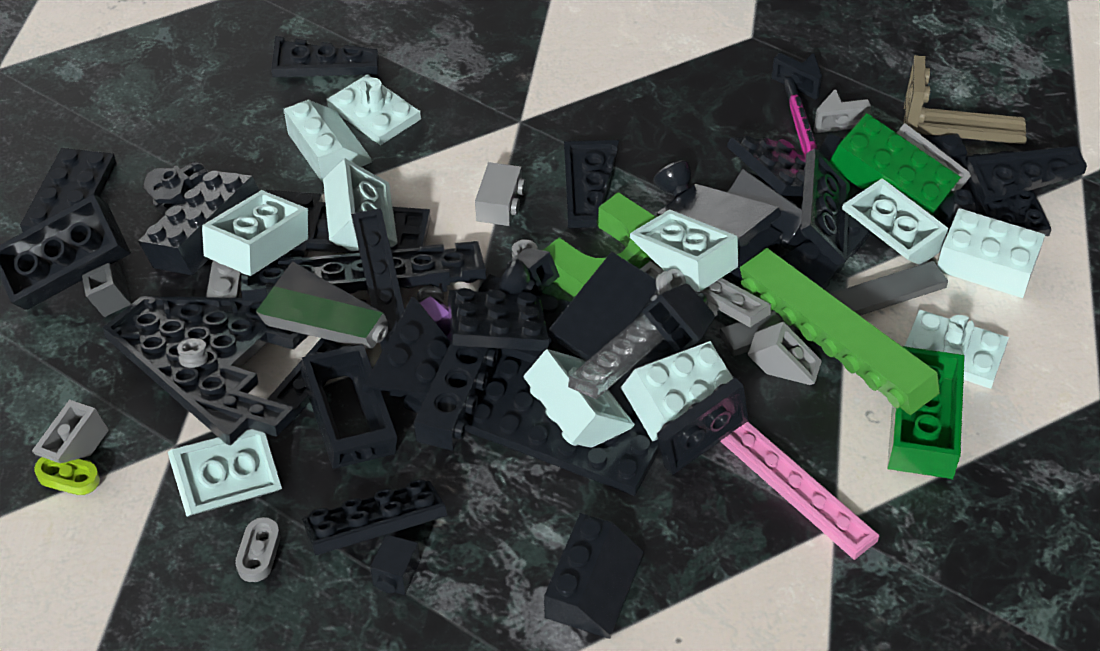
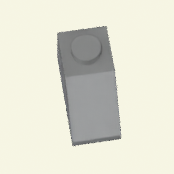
M784 322L755 332L748 356L766 374L807 385L815 384L822 362Z
M69 400L32 451L35 455L60 464L91 456L109 430L95 408Z

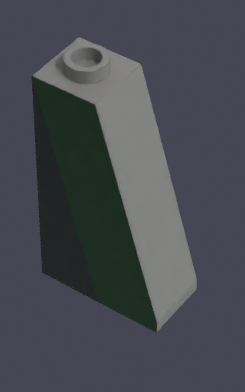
M294 262L290 263L256 311L262 321L268 326L353 346L363 344L366 349L370 350L374 348L377 342L380 343L385 338L389 326L383 312Z

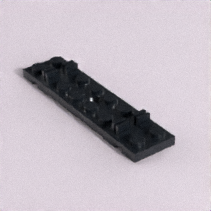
M478 241L455 243V248L444 249V245L439 244L391 250L399 287L415 288L418 285L431 284L439 288V283H441L442 291L447 292V285H450V282L462 281L473 283L477 280L486 279V269ZM359 253L302 258V256L278 258V264L267 265L251 276L242 273L241 279L243 301L253 302L265 300L291 262L298 264L349 294L367 290Z

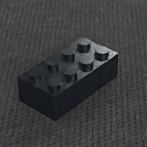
M211 171L205 174L199 184L187 191L184 198L175 206L169 208L165 213L166 215L156 224L150 226L146 234L138 240L152 267L193 276L209 260V258L204 256L202 225L259 192V189L250 175Z
M92 194L0 244V279L11 303L28 310L82 281V275L107 263L113 264L130 255L131 252L108 204Z

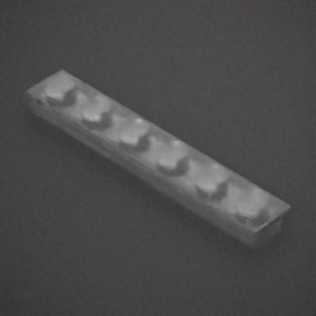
M642 314L572 373L569 377L568 387L597 399L659 344L664 337L648 318Z

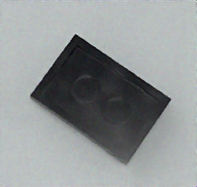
M733 378L726 384L719 385L711 395L701 402L692 404L687 412L674 421L667 422L657 432L664 467L671 475L677 473L749 421L744 386L736 378Z

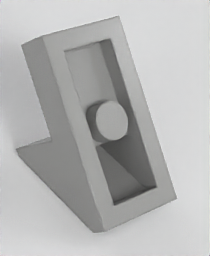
M836 89L833 90L816 111L814 132L822 133L853 129L866 113L870 115L871 105L868 99L841 102Z

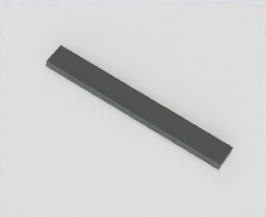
M931 261L830 294L861 316L947 288L948 280L935 262ZM773 311L769 316L752 327H748L741 322L720 328V336L734 357L749 352L755 332L784 321L778 313ZM787 325L797 336L802 335L801 331L795 326Z

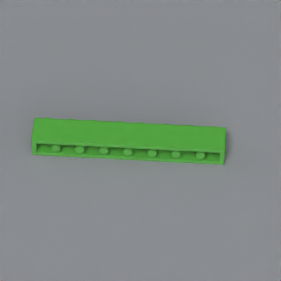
M768 248L740 267L742 275L741 285L745 291L771 304V310L778 313L787 325H793L799 329L808 341L817 343L829 357H835L843 363L848 372L851 374L856 373L864 379L869 388L874 391L878 390L886 396L895 408L900 407L909 415H912L939 394L938 376L935 370Z

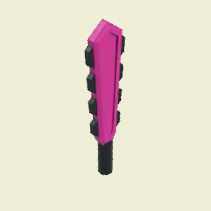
M788 77L783 83L790 102V109L803 156L806 157V153L814 148L817 149V145L794 79Z

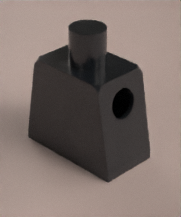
M686 283L663 292L642 310V313L677 353L690 349L702 339L715 318L713 311L707 306V297L703 293L695 292Z

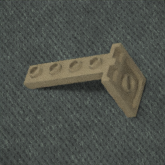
M914 55L904 102L905 116L903 124L906 123L917 133L924 135L943 136L959 134L960 138L1018 144L1026 143V120L1022 117L922 107L929 100L930 86L925 85H928L930 68H925V56Z

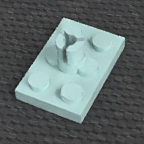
M368 74L327 99L328 108L337 111L343 119L379 145H382L421 120L418 109L383 86L379 79L372 78Z
M919 309L905 347L965 355L964 380L991 389L1009 337L975 327L972 320L968 322L969 317L965 315H955L949 319Z
M246 430L231 446L224 443L218 437L175 448L167 452L186 516L282 489L266 435L257 430Z

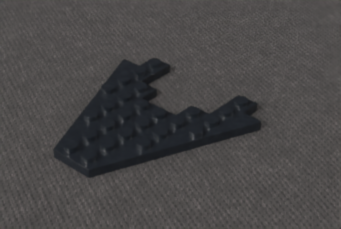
M141 296L103 327L105 338L227 445L231 446L248 428L277 437L295 419L293 407L248 394L259 384L257 373L241 369L250 358L266 343L294 350L309 336L265 324L256 312L262 302L223 297ZM191 338L203 340L207 348V362L194 368L182 366L179 361L178 344Z

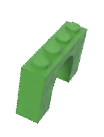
M619 192L599 207L598 227L626 247L617 255L632 265L641 269L652 260L630 238V233L655 219L656 216ZM561 238L556 239L543 249V251L551 253L560 275L553 283L572 297L578 294L606 259L587 256Z

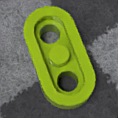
M41 457L35 464L34 470L39 482L49 488L75 495H86L94 491L100 483L97 468L89 461L76 459L60 464Z

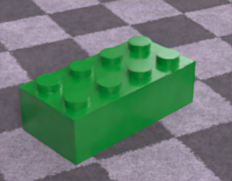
M868 113L863 116L842 140L829 161L842 176L862 190L867 189L883 178L932 216L961 178Z
M902 346L937 372L939 394L912 415H909L900 407L895 408L892 405L887 469L954 479L961 456L965 355Z

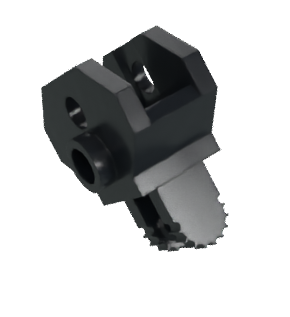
M194 161V163L188 164L182 169L177 165L173 168H156L146 174L143 188L153 198L152 203L154 207L165 216L166 211L181 201L185 193L203 180V176L210 171L204 169L203 164L198 161ZM173 203L172 206L165 208L168 204Z

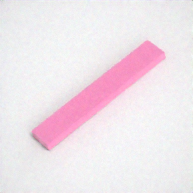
M746 422L720 441L854 560L878 542L879 534L749 422Z

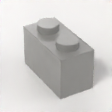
M488 162L475 199L476 221L510 226L512 216L517 215L519 211V195H524L526 179H522L520 166Z

